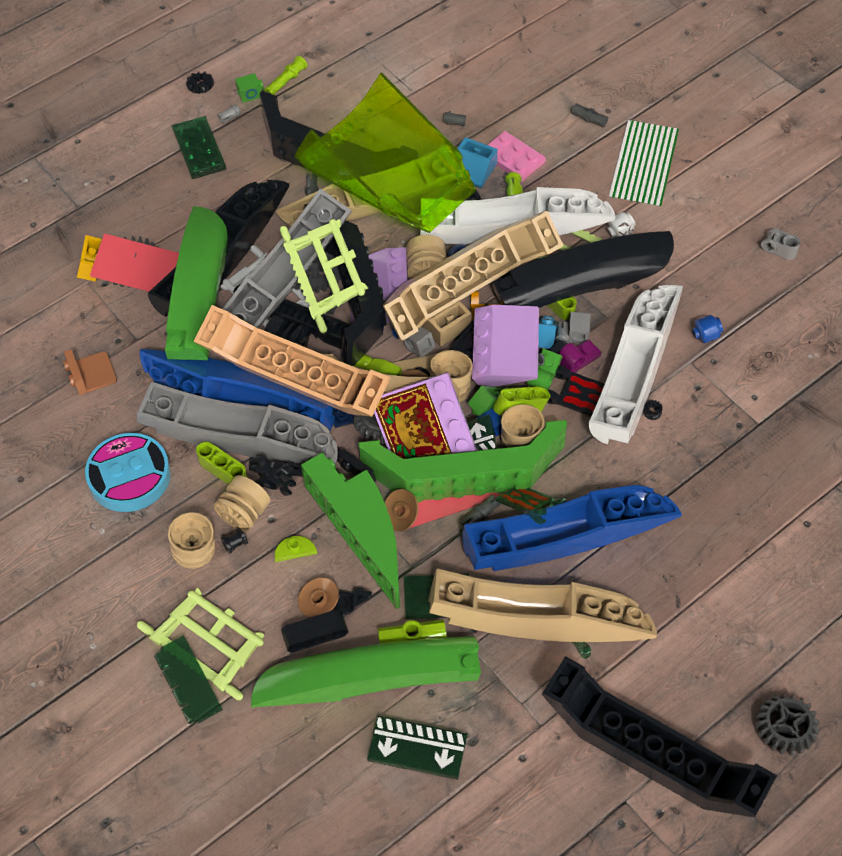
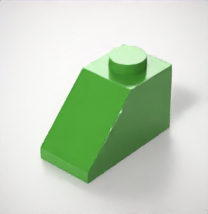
M482 385L468 402L473 414L479 417L493 408L499 393L504 388Z

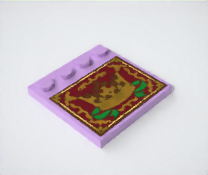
M449 372L383 393L374 414L388 450L402 459L477 450Z

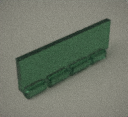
M183 635L161 647V652L157 653L154 657L160 669L164 670L163 675L171 689L175 688L172 690V693L179 707H184L181 711L188 724L196 721L201 723L223 711L185 636Z

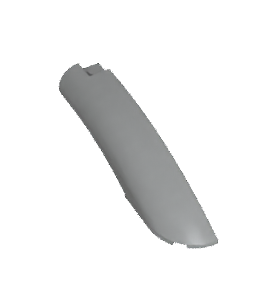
M320 188L288 230L291 240L308 234L307 231L329 224L331 219L336 221L340 219L342 226L352 213V210ZM333 233L320 240L323 249L334 237ZM283 237L255 270L244 279L223 307V310L228 311L256 328H259L298 283V277L295 276L296 271L293 270V264H290L291 257L283 245L285 243ZM313 244L297 251L305 272L309 270L318 258Z
M151 382L137 412V423L156 428V433L195 445H199L202 442H210L224 452L254 458L263 456L267 460L294 461V463H305L323 452L326 458H331L336 465L337 444L327 427L313 418L272 405L265 407L230 403L190 394Z

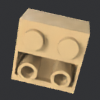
M458 301L426 320L421 327L430 331L434 341L441 347L463 333L472 322V313Z

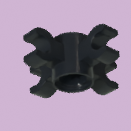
M255 457V460L259 462V466L252 465L250 468L253 472L258 473L260 478L254 482L262 488L264 486L271 490L280 488V492L284 496L292 495L288 486H296V482L289 479L290 477L287 474L293 471L294 468L287 463L281 465L276 462H270L268 464L265 457Z

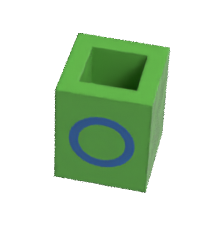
M255 73L235 79L237 93L242 103L260 98V92L264 87L261 79L258 80Z

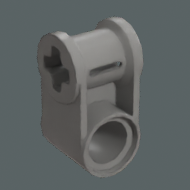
M771 228L767 233V238L762 241L761 247L768 253L792 260L797 257L800 239L796 235L783 232L777 228Z

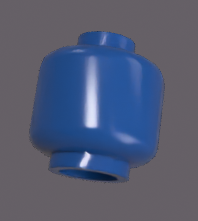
M713 315L697 319L694 323L695 328H692L695 339H699L702 343L718 339L721 336V332H723L720 319L718 317L715 318Z

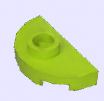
M292 536L284 539L277 546L275 562L315 555L317 550L314 543L308 538Z

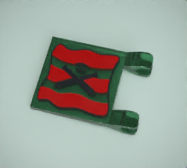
M513 488L496 497L497 502L531 516L537 524L546 522V519L541 517V515L547 514V510L544 509L549 505L552 507L566 502L565 498L554 499L530 488Z

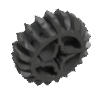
M785 693L780 698L775 694L771 700L766 699L764 705L760 706V713L756 716V720L759 721L756 724V729L761 730L758 734L759 737H766L764 745L772 744V751L779 748L781 755L786 750H788L790 756L794 755L795 750L801 754L804 749L809 750L812 746L811 743H815L817 740L816 735L820 731L817 727L819 719H815L816 711H809L811 703L803 704V697L798 701L795 700L794 694L790 698H787ZM776 712L777 721L771 725L770 715ZM800 724H804L805 734L800 737L798 727Z

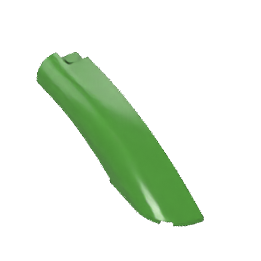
M193 206L179 251L166 326L167 340L165 353L167 359L208 360L209 350L196 344L194 340L211 306L216 305L222 272H224L228 235L223 220L215 212L203 207Z
M474 636L395 641L341 649L283 662L269 668L258 679L253 689L251 707L336 702L358 695L402 687L477 681L481 674L477 653L479 650L478 642Z

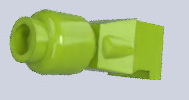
M366 354L355 365V367L369 371L371 369L382 374L402 375L401 367L387 360L372 359V357Z

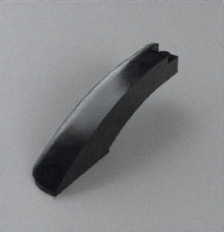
M267 180V183L261 182L259 184L256 181L249 183L235 192L215 211L223 220L228 235L224 272H222L220 285L233 272L248 253L250 247L258 239L288 190L289 183L280 180ZM176 267L148 292L152 306L165 317L168 316Z
M670 231L647 232L609 238L570 248L511 270L510 276L493 282L494 291L501 305L538 306V308L585 293L611 288L620 289L661 271L669 263L674 251L673 236Z

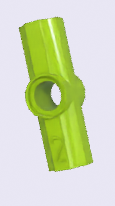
M410 620L401 626L378 629L380 643L447 637L444 620L422 623ZM410 632L417 633L416 636H408L407 634Z

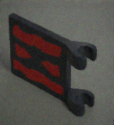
M559 365L555 377L567 380L561 396L553 390H548L550 398L547 403L561 405L592 416L605 384L571 372L565 366Z

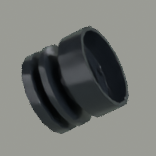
M276 314L270 318L264 329L266 332L307 348L310 329L305 324H300L297 321L291 323L289 318Z

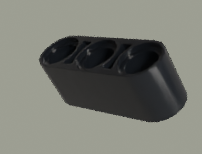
M340 610L330 611L297 621L281 629L288 652H298L340 639L349 632L343 613Z

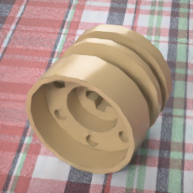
M419 235L407 243L406 256L409 279L446 259L445 243L441 238L434 235Z
M447 350L439 352L431 360L430 377L449 372L450 378L459 388L458 399L459 402H462L469 396L471 390L472 361L467 355L459 351Z
M524 404L515 405L507 409L501 419L502 448L530 445L545 429L543 414L537 408Z
M239 475L234 477L227 486L226 492L221 494L213 507L218 516L235 529L241 528L243 532H248L258 520V515L263 513L271 501L267 492L260 485L247 477Z
M189 512L181 514L172 521L168 530V539L171 554L176 563L190 569L200 568L209 563L215 554L216 546L214 530L208 518L199 513Z

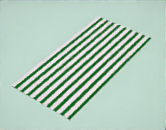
M628 120L609 197L661 206L679 129Z

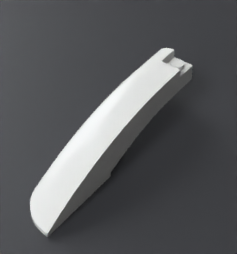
M537 187L534 191L485 200L449 201L421 199L420 235L437 236L445 244H472L498 228L543 211H548L558 234L563 235L615 220V213L611 205L607 201L603 202L600 200L597 194L587 190Z
M661 285L658 286V289L644 291L636 299L624 326L619 347L603 391L589 421L591 434L600 442L608 444L609 440L612 439L629 443L631 436L634 435L669 337L683 286Z

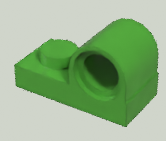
M543 348L541 354L544 355L545 363L543 366H538V379L529 380L527 384L530 387H543L549 390L563 356Z

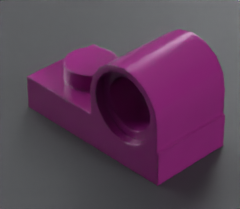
M589 339L577 347L573 343H569L559 353V355L563 356L560 365L576 373L601 357V351Z

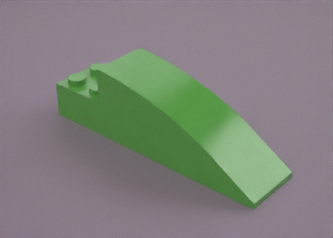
M323 452L301 464L304 487L396 610L400 608L395 534L385 502L368 471L365 470L347 481L342 473L336 471L332 459H327Z

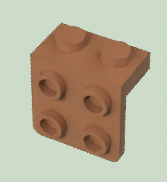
M72 349L64 351L66 360H63L67 372L71 371L72 374L68 375L72 387H77L79 395L117 382L106 352L103 351L75 360Z

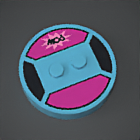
M123 433L106 439L92 451L85 467L86 482L94 499L105 508L118 512L137 511L153 504L163 495L171 477L170 464L164 448L155 439L139 433Z

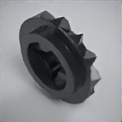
M198 71L197 74L192 73L191 76L187 77L186 86L193 93H205L212 89L214 85V79L206 71L203 73Z

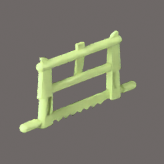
M331 219L329 224L307 231L308 234L291 240L287 227H280V232L285 242L283 245L291 257L290 264H293V270L296 271L295 276L298 277V283L301 284L300 289L304 290L303 296H306L305 302L310 304L311 316L314 320L316 319L321 333L327 332L326 324L321 315L335 306L339 307L357 295H364L365 290L368 289L366 284L361 283L352 261L356 257L354 250L348 251L339 229L341 227L340 219L337 221ZM333 233L342 255L328 261L320 240ZM311 244L314 245L333 293L332 296L320 302L316 300L297 252ZM345 263L354 285L340 291L331 268Z
M197 588L195 591L191 590L188 592V597L169 614L170 617L155 631L144 621L137 622V628L147 634L152 642L159 646H164L165 652H171V656H177V661H183V665L190 666V670H196V674L202 675V679L211 680L217 689L221 692L226 690V693L236 700L243 698V693L234 686L229 685L240 667L244 668L245 663L257 646L263 645L264 641L262 638L265 635L253 633L233 619L232 616L235 613L227 608L223 612L203 598L201 591ZM196 604L218 618L209 632L187 617ZM180 623L231 659L219 674L168 638ZM225 625H228L248 639L238 652L216 637Z

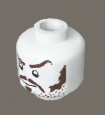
M620 212L615 215V220L608 222L609 227L607 231L612 238L630 235L634 232L636 223L629 213Z

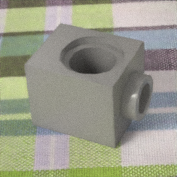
M571 312L569 323L570 343H583L589 339L590 313Z
M420 327L418 332L403 340L406 349L420 358L436 347L431 332L423 327Z

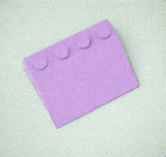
M406 247L386 248L369 254V259L373 261V271L378 275V286L383 289L384 301H387L398 287L407 281ZM351 312V324H352V322L354 321V318H353V315H352V312ZM385 313L387 323H391L387 313Z
M489 305L475 308L472 379L480 387L482 385L497 387L538 379V306Z

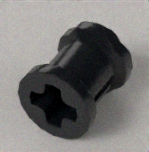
M237 528L234 533L226 537H220L224 548L229 554L235 548L248 544V540L241 528Z

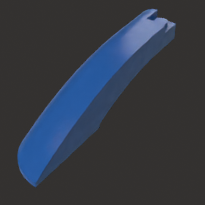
M140 350L142 367L145 373H149L154 383L230 403L265 407L272 405L313 418L327 427L329 433L333 427L335 416L332 415L333 407L245 371L233 363L208 358V360L167 359L165 351Z
M630 485L590 491L589 494L531 513L465 524L462 534L463 548L466 557H470L474 570L491 567L492 571L542 563L599 548L663 525L681 517L682 513L666 495L663 497L653 492V488L646 486Z

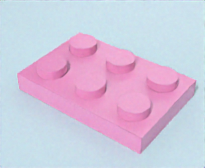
M506 131L488 144V146L498 149L497 166L507 173H519L521 175V182L545 163V156Z

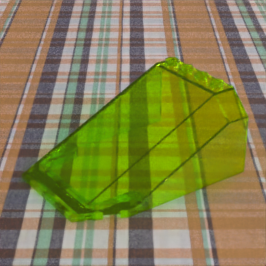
M382 72L378 75L362 101L343 120L321 138L311 129L294 155L307 170L385 214L427 233H431L476 191V187L470 178V173L468 169H465L462 162L463 156L461 152Z

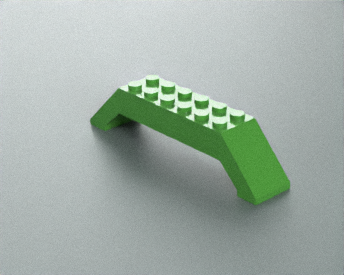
M567 421L546 422L545 429L528 446L402 459L381 446L380 440L359 442L360 461L374 470L376 480L392 492L398 489L408 490L414 494L417 502L431 499L442 500L448 497L462 498L466 495L481 496L493 492L504 493L515 489L519 491L518 489H531L564 448Z

